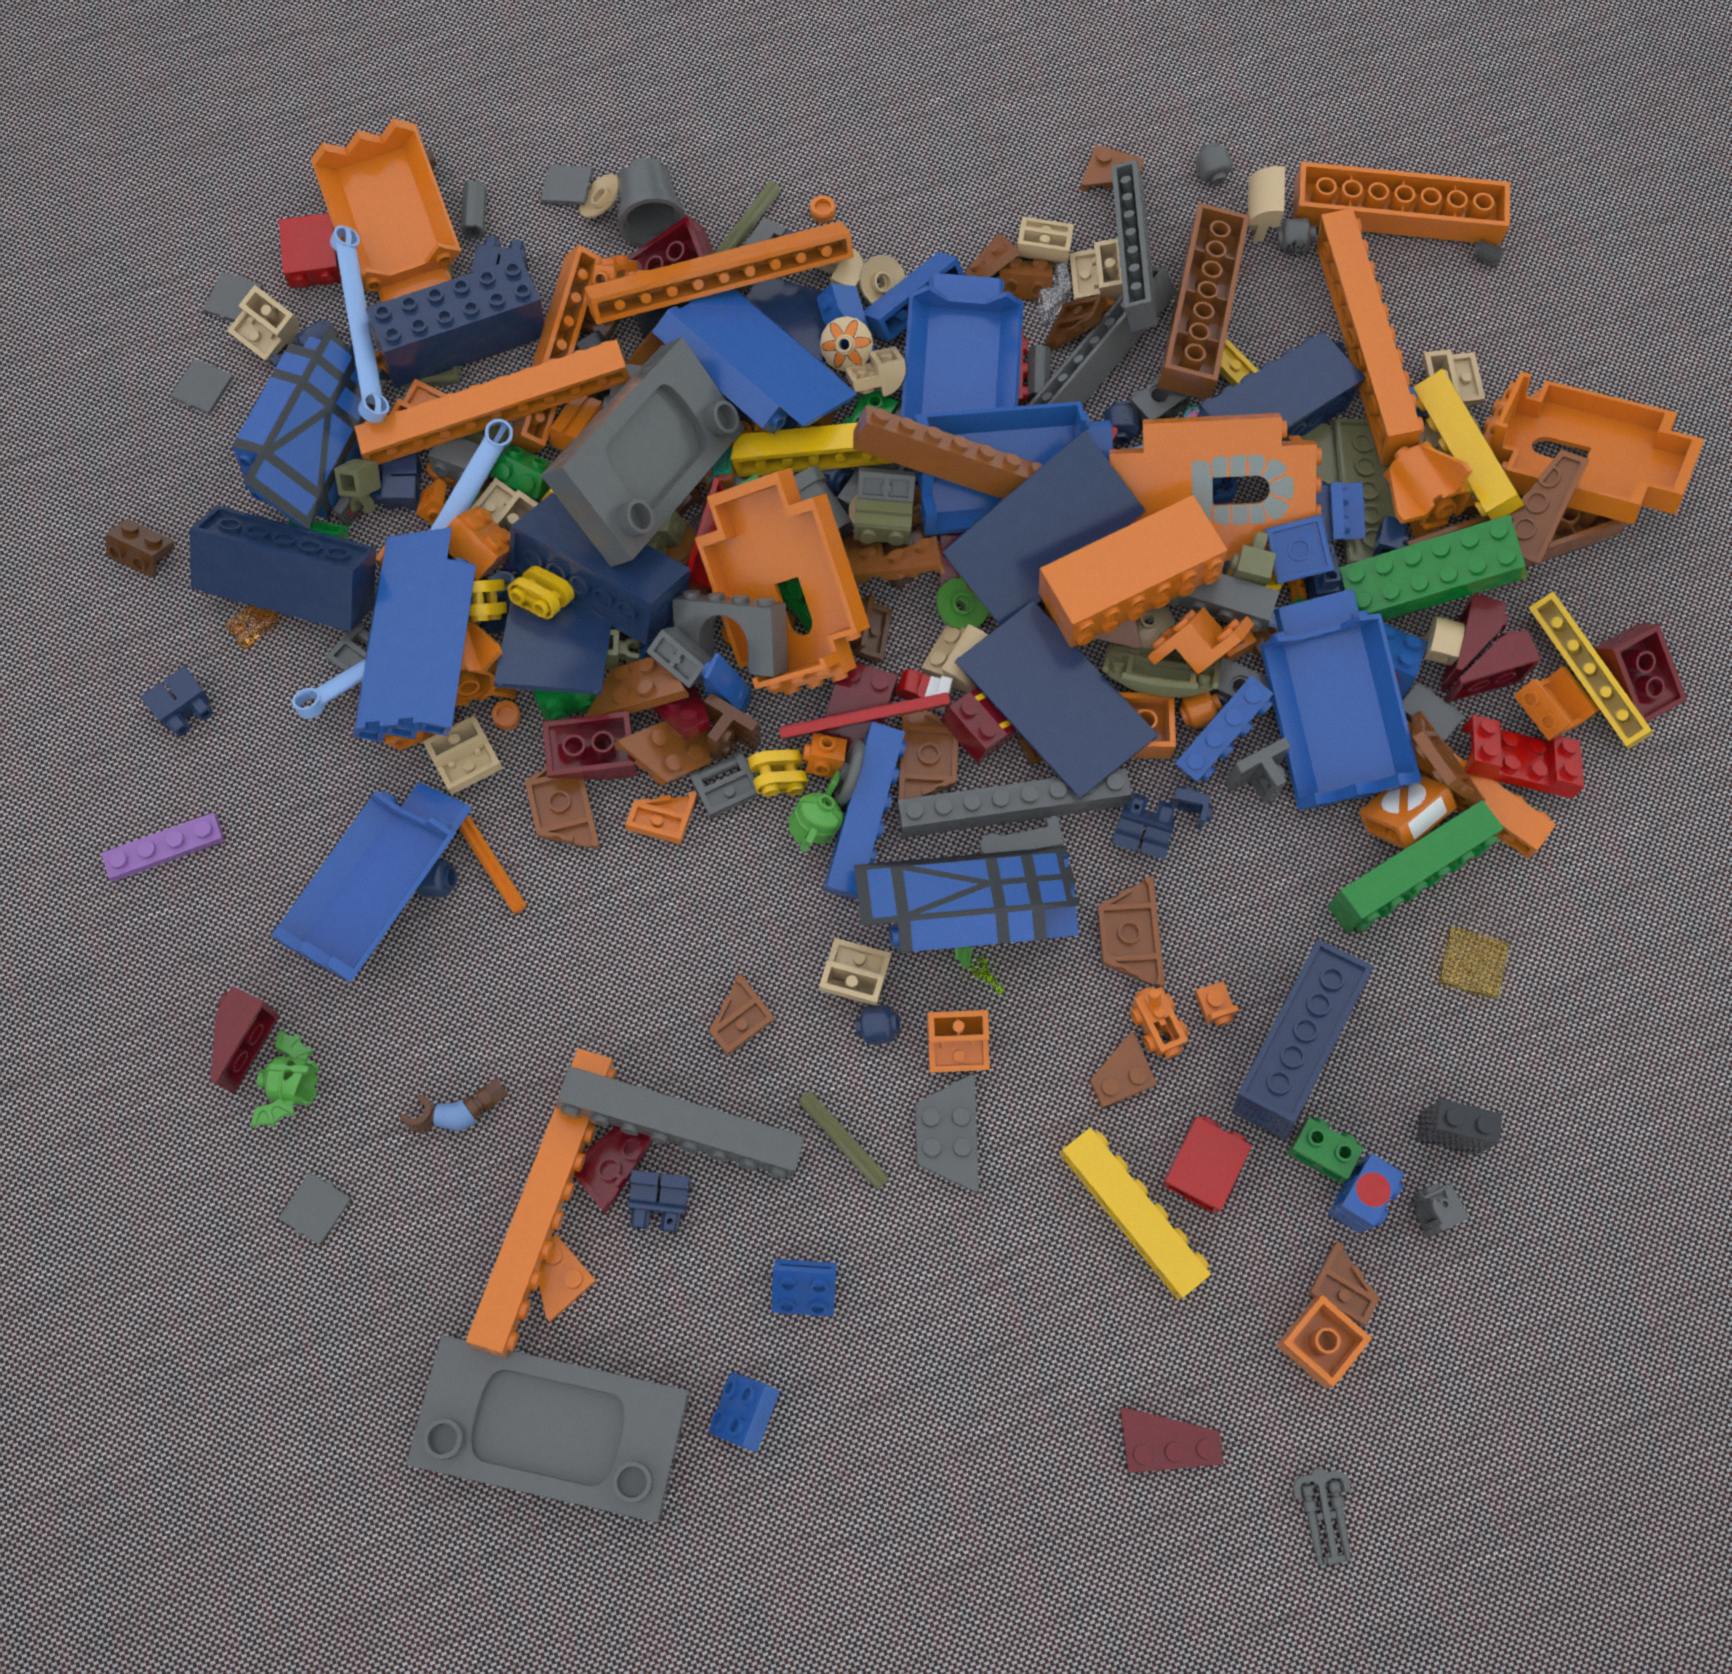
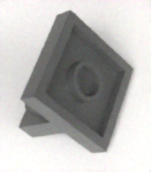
M1284 737L1235 763L1225 781L1230 792L1250 782L1265 805L1275 801L1287 782L1285 771L1280 766L1291 748L1286 738Z

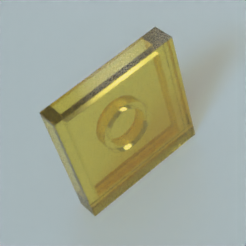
M1452 926L1448 932L1438 984L1496 1000L1499 998L1510 943Z

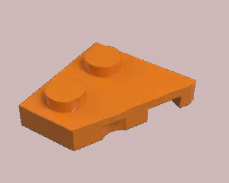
M688 792V796L676 798L666 795L659 796L656 799L634 800L625 823V829L681 845L698 798L697 792Z
M557 1234L550 1239L553 1242V1247L548 1260L543 1259L539 1271L542 1272L539 1289L545 1315L549 1322H552L597 1282Z

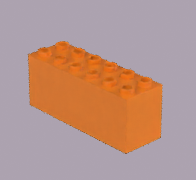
M1192 495L1041 567L1038 593L1069 647L1083 646L1103 632L1105 634L1113 632L1121 623L1128 620L1131 622L1138 620L1150 609H1160L1166 606L1171 599L1179 595L1180 597H1185L1191 594L1196 587L1204 583L1210 585L1216 582L1222 574L1228 550L1195 496Z

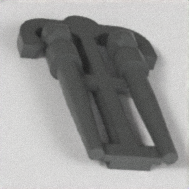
M1315 1468L1311 1474L1299 1476L1294 1481V1499H1302L1303 1496L1305 1498L1303 1506L1304 1511L1307 1512L1318 1565L1350 1561L1351 1554L1343 1510L1345 1504L1343 1496H1340L1341 1491H1351L1350 1481L1342 1472H1326L1322 1468ZM1339 1478L1342 1484H1340V1482L1336 1480L1328 1482V1479ZM1313 1482L1317 1485L1322 1513H1316V1500H1313L1312 1497L1314 1495L1313 1486L1309 1484L1302 1485L1303 1483ZM1327 1482L1328 1489L1332 1493V1497H1330L1331 1505L1335 1511L1329 1510V1504L1325 1488V1484ZM1331 1518H1336L1344 1552L1341 1555L1337 1553ZM1317 1520H1324L1330 1552L1328 1557H1323Z

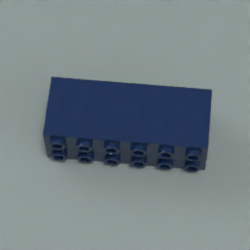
M521 257L365 308L376 347L390 375L394 388L412 383L414 379L420 380L453 369L455 366L459 367L539 340L544 327L541 299Z
M1322 332L1315 337H1307L1296 349L1290 348L1286 350L1278 360L1274 362L1272 360L1268 361L1255 374L1248 373L1237 385L1227 386L1214 399L1210 397L1203 401L1198 408L1200 411L1197 417L1280 413L1282 421L1287 420V438H1282V441H1288V436L1300 435L1302 438L1322 423H1327L1346 411L1366 377L1330 338ZM1240 477L1223 478L1230 484Z
M554 493L550 494L511 525L509 569L522 576L531 566H539L565 579L574 590V599L570 602L571 604L611 623L612 627L644 645H648L662 629H665L674 621L672 599L682 596L683 592L688 590L691 570L689 567L647 544L633 560L610 567Z
M216 505L190 527L192 589L202 591L208 595L229 598L233 602L251 604L259 609L277 611L285 616L303 618L311 623L325 624L341 631H352L374 607L376 547Z
M1317 939L1237 1094L1232 1114L1287 1141L1374 967L1373 965Z

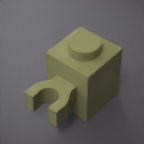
M353 459L334 468L338 495L352 497L350 501L351 511L361 509L362 505L364 513L375 510L374 502L369 494L381 488L377 461Z
M676 510L647 543L648 546L663 554H666V547L680 546L682 535L685 533L686 522Z
M1257 531L1255 538L1251 541V546L1243 544L1238 554L1233 553L1229 564V570H1233L1232 577L1262 586L1267 585L1271 579L1276 553L1264 550L1268 534Z
M611 629L605 670H611L619 666L620 659H626L629 662L638 661L639 653H631L629 649L639 648L640 642L633 638L621 642L619 630Z

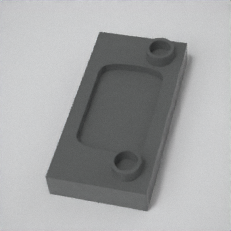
M681 337L661 346L541 476L610 567L631 561L637 556L745 429V426L739 419L735 407L725 399L688 344Z
M441 1335L406 1465L647 1521L661 1522L691 1395L689 1390L516 1351H509L505 1359L470 1348L465 1342L466 1340Z

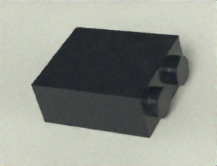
M1440 1099L1420 1112L1416 1141L1477 1155L1498 1144L1503 1114Z

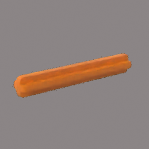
M467 815L459 827L460 832L512 913L517 914L526 908V903L470 816Z

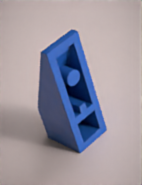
M830 284L816 297L823 322L826 326L836 318L849 316L859 319L868 327L856 286ZM843 339L841 341L842 349L846 350L849 348L848 340Z

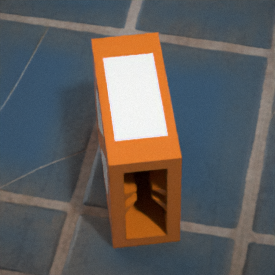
M1421 774L1422 782L1393 791H1383L1359 810V813L1368 833L1406 849L1421 839L1457 808L1453 799L1452 789L1446 783L1441 784Z

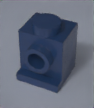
M1385 515L1377 530L1371 557L1406 547L1409 533L1405 532L1407 523L1401 524L1396 517Z

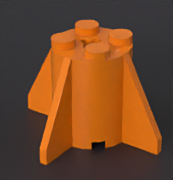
M1429 441L1410 449L1407 446L1399 449L1394 455L1395 460L1383 474L1384 479L1390 485L1395 516L1401 524L1410 523L1414 539L1436 532L1438 528L1449 523L1447 518L1452 514L1458 517L1466 507L1473 506L1478 501L1476 494L1470 496L1464 486L1472 473V469L1468 464L1436 450Z
M469 618L455 706L470 705L469 700L478 698L480 702L490 695L514 700L517 697L515 689L494 687L497 670L495 661L502 654L500 644L479 627L477 621L471 622Z

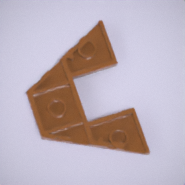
M920 487L914 489L911 527L922 523L919 505H921ZM854 532L842 540L856 584L867 583V578L881 577L883 581L897 580L904 577L915 578L925 571L938 570L940 575L945 574L941 548L936 536L920 539L915 544L903 549H895L888 555L885 553L884 542L875 541L871 544H865L860 540H853Z

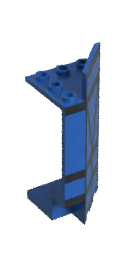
M331 326L328 327L322 340L309 336L304 347L289 343L232 444V449L244 476V485L249 489L251 496L259 501H266L299 527L309 530L315 517L319 516L329 519L333 508L340 498L334 468L353 459L361 458L362 455L354 426L367 421L358 411L362 398L353 345L346 346L336 337L338 332ZM380 369L378 374L381 391H383L390 375L383 369ZM366 403L371 410H375L374 404Z
M1066 846L854 865L861 925L894 923V927H889L890 945L896 946V950L901 953L1047 940V938L1079 935L1076 906H1080L1079 898L1075 897V881L1072 868L1068 864Z

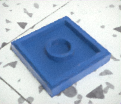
M1322 514L1265 529L1266 534H1268L1267 541L1270 552L1276 553L1273 567L1277 584L1334 570Z

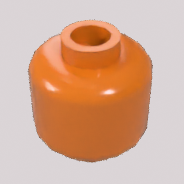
M1209 691L1199 695L1183 697L1181 700L1182 705L1178 706L1186 727L1191 726L1194 730L1207 727L1218 714V711L1222 709L1217 694L1211 695Z

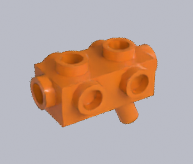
M612 255V258H600V264L595 265L593 283L598 284L648 270H638V260H628V255Z
M1148 987L1135 994L1136 998L1131 1003L1133 1008L1129 1011L1136 1026L1141 1024L1146 1033L1143 1036V1042L1150 1053L1154 1051L1157 1057L1165 1054L1167 1059L1182 1053L1181 1047L1188 1042V1030L1182 1020L1178 1021L1173 1011L1175 1010V1005L1171 996L1168 993L1165 994L1162 987L1158 989ZM1160 1034H1166L1169 1042L1163 1043Z

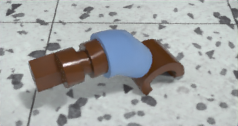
M495 1078L485 1087L483 1086L476 1091V1096L473 1099L469 1096L463 1102L458 1100L455 1103H440L434 1107L426 1096L419 1094L417 1101L425 1108L423 1114L418 1118H409L406 1113L399 1116L406 1127L415 1133H424L434 1125L449 1130L462 1131L477 1123L476 1119L482 1115L481 1111L483 1109H491L508 1093L497 1078Z

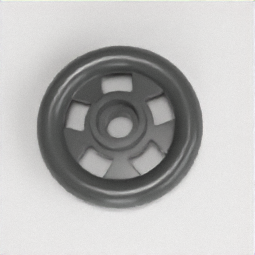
M857 739L852 742L842 764L839 782L835 790V801H837L839 806H845L849 802L858 782L865 754V745L862 740Z

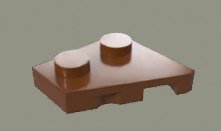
M741 974L735 978V983L728 997L725 998L718 1016L714 1019L709 1029L710 1034L727 1056L775 1021V1017Z

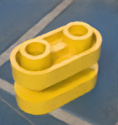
M531 566L522 574V577L516 578L508 586L509 598L515 605L544 619H551L560 611L561 607H565L574 599V590L565 579L539 566Z
M504 579L473 582V604H470L469 609L471 622L502 619V614L507 613V602H498L497 591H505ZM483 592L486 593V603H484Z
M799 750L761 751L748 758L750 771L760 773L753 780L756 793L763 794L764 797H771L778 793H788L791 796L798 795L804 792V788L809 784L806 772L796 770V768L803 764Z

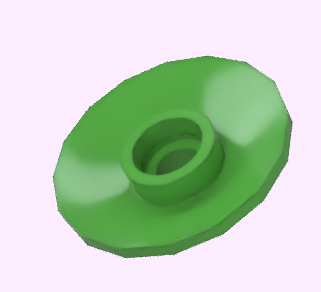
M961 577L951 578L940 587L936 596L938 614L952 628H966L968 624L978 627L985 621L989 612L977 596L967 589L968 585ZM956 604L962 605L963 611L959 610Z

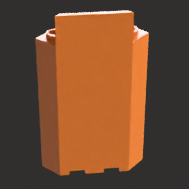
M393 118L381 136L358 130L346 148L322 142L311 158V163L334 229L340 225L347 226L355 230L359 235L360 242L357 247V255L363 289L378 292L382 303L452 280L449 266L461 253V248L416 124ZM338 237L341 241H343V242L346 241L345 238H343V237Z

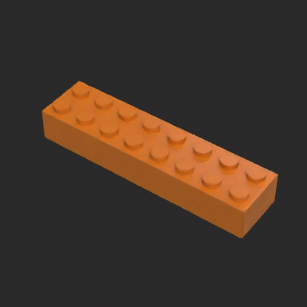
M1301 161L1294 182L1293 219L1307 218L1310 221V226L1319 227L1321 214L1353 208L1355 217L1361 220L1362 232L1479 243L1482 239L1485 243L1489 242L1493 245H1500L1510 227V182Z

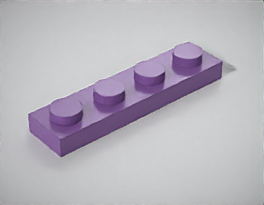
M213 812L102 852L101 855L108 878L114 882L225 842L218 816Z

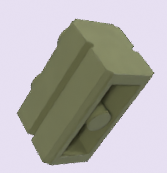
M856 499L853 540H860L865 544H871L875 541L888 542L892 546L909 544L913 503Z

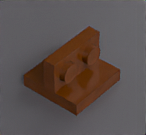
M710 693L704 701L710 724L714 726L707 735L710 756L721 762L725 755L730 756L737 744L736 740L755 752L761 744L759 722Z

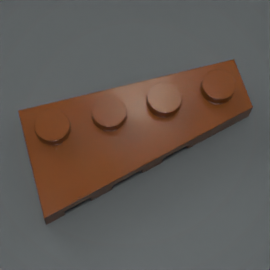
M1560 450L1540 475L1538 481L1521 499L1524 506L1510 514L1525 561L1538 566L1541 565L1588 465L1589 459Z

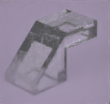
M1067 263L1056 264L1053 279L1054 288L1040 289L1038 309L1042 327L1048 326L1059 313L1062 305L1069 300L1071 282Z

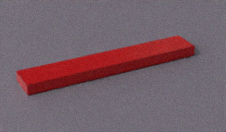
M945 692L782 726L779 728L780 737L787 740L813 733H821L946 707L952 704L951 696Z

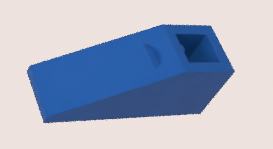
M715 653L712 661L708 660L702 670L706 698L712 693L745 713L752 699L751 688L720 654Z

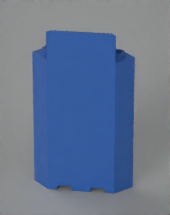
M933 273L929 275V286H924L919 290L909 293L905 348L906 372L903 380L901 417H907L915 421V414L1018 406L1024 302L1011 293L1004 292V281L1002 279Z
M736 288L690 300L688 305L680 309L677 306L668 309L652 331L665 344L683 337L720 392L762 429L772 434H775L777 430L784 426L788 415L803 427H807L852 401L857 395L853 389L844 383V379Z
M1081 401L915 414L914 422L929 427H936L946 433L955 436L959 435L967 440L981 445H989L993 449L1012 453L1019 458L1038 462L1042 465L1083 430L1089 433L1091 439L1108 461L1109 449H1113L1110 420L1090 422L1089 414L1087 412L1084 413ZM916 470L917 485L921 490L920 518L925 536L965 532L1002 500L1001 498Z
M452 527L388 536L386 538L352 736L354 738L382 742L384 735L387 734L415 739L418 731L448 736L452 728L476 565L470 564L467 560L461 558L447 559Z
M1354 589L1275 609L1274 614L1279 633L1270 635V640L1259 646L1269 688L1274 693L1272 701L1281 739L1285 737L1291 746L1286 754V761L1298 811L1329 806L1332 803L1344 800L1359 799L1371 796L1374 793L1387 790L1393 791L1422 782L1381 613L1368 614V611H1359Z
M420 782L416 784L401 807L395 804L398 800L388 792L382 791V793H379L375 790L369 801L270 937L301 957H306L317 966L328 972L331 971L342 980L351 983L456 834L455 832L472 810L470 806Z

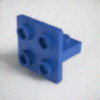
M1333 482L1329 485L1321 486V493H1316V504H1321V514L1327 540L1340 541L1365 538L1363 484L1361 482L1345 484Z
M775 1259L771 1311L783 1314L833 1316L837 1263Z
M732 1372L723 1387V1394L717 1410L711 1418L708 1433L757 1452L780 1391L762 1382Z

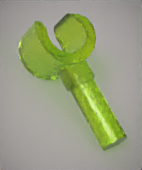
M978 957L979 963L984 968L976 970L970 964L972 975L978 979L983 978L1001 995L1005 989L990 974L986 959Z

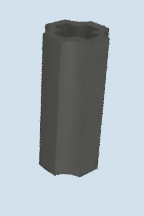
M468 180L463 184L461 230L462 234L469 238H480L484 235L487 190L485 184L478 180Z
M1034 345L1029 348L1028 402L1033 400L1050 379L1051 349L1047 346Z

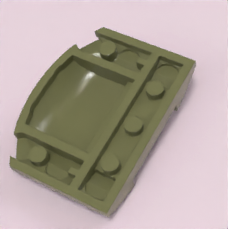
M1108 644L1103 672L1118 683L1137 692L1159 697L1179 698L1199 695L1219 686L1221 659L1216 660L1200 674H1197L1180 653L1170 652L1154 665L1147 657L1153 649H1138L1125 645Z

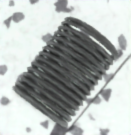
M1481 239L1472 258H1477L1478 261H1484L1485 264L1489 263L1490 266L1492 265L1496 268L1505 249L1497 248L1496 245L1494 246L1489 242L1485 243Z

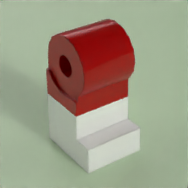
M905 669L901 673L896 694L906 700L945 692L950 694L953 678L945 676L937 678L922 674L916 670ZM941 707V708H936V709H937V710H941V711H945V708H946V707Z

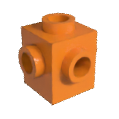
M813 733L810 744L805 743L803 748L802 760L806 761L805 772L833 778L835 771H840L845 761L847 739Z

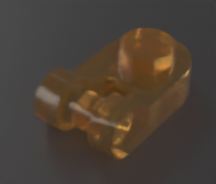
M250 605L228 620L225 628L231 635L236 636V642L240 648L245 649L250 647L255 642V639L276 625L278 613L277 611L259 609L254 605ZM250 622L252 626L245 630L244 625Z

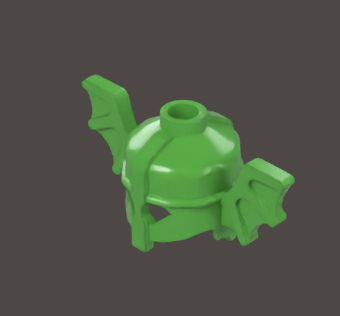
M839 770L835 771L824 794L817 792L801 797L787 821L790 834L794 836L798 844L801 843L799 849L807 852L812 842L830 844L844 820L842 810L837 801L831 797L839 782Z
M280 1031L275 1047L278 1052L288 1057L277 1056L264 1069L259 1070L257 1086L264 1088L267 1098L273 1103L259 1106L255 1109L251 1121L253 1128L261 1125L275 1127L277 1121L282 1117L295 1115L294 1105L309 1106L312 1104V1099H316L318 1093L315 1089V1085L318 1083L316 1072L319 1071V1066L314 1064L313 1061L307 1060L313 1054V1050L302 1045L300 1035L291 1036L284 1031Z

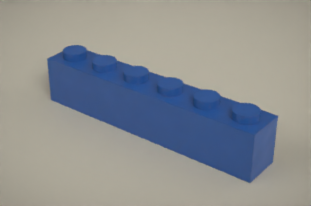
M871 722L868 726L863 741L865 754L855 790L845 806L844 820L839 828L822 891L852 900L858 899L854 865L875 862L877 850L873 849L875 840L881 838L885 823L881 822L883 811L888 812L892 801V795H889L888 792L890 785H895L900 769L896 768L898 757H903L907 742L903 741L905 731L876 722Z

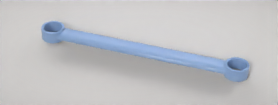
M340 225L334 229L330 238V244L337 251L362 398L358 411L368 422L380 423L385 419L390 405L385 397L382 396L370 323L365 309L367 306L357 255L360 238L352 228ZM338 237H343L346 241L343 242ZM366 403L374 404L375 410H371Z
M494 419L487 424L484 438L430 530L446 528L456 516L469 509L501 452L512 441L513 429L506 420ZM496 424H501L497 435L492 441L489 438V429ZM507 428L509 430L508 439L505 442L498 443Z
M506 571L497 572L488 579H504L505 583H512L515 580L513 575ZM497 591V598H499L504 591ZM483 592L484 603H486V593ZM365 659L315 689L305 688L297 692L292 699V704L298 715L304 719L318 716L324 710L326 703L361 683ZM316 699L311 706L301 708L306 701Z

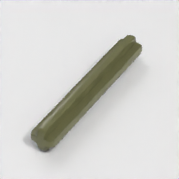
M769 181L715 253L740 246L780 193V186L777 183Z
M809 1091L799 1099V1104L867 1180L876 1189L881 1188L888 1181V1176L817 1097Z

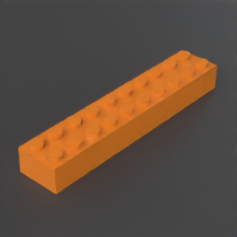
M1353 208L1321 214L1316 249L1349 360L1366 377L1359 389V393L1381 466H1386L1393 463L1395 453L1402 447L1407 446L1410 449L1420 444V434L1424 432V423L1421 416L1417 417L1416 397L1414 394H1410L1408 388L1410 385L1409 374L1407 371H1403L1402 352L1400 348L1396 349L1394 343L1396 341L1395 329L1393 326H1389L1388 307L1386 304H1382L1381 301L1382 289L1380 283L1376 282L1374 278V262L1369 261L1367 256L1369 249L1367 240L1362 239L1361 220L1355 217Z

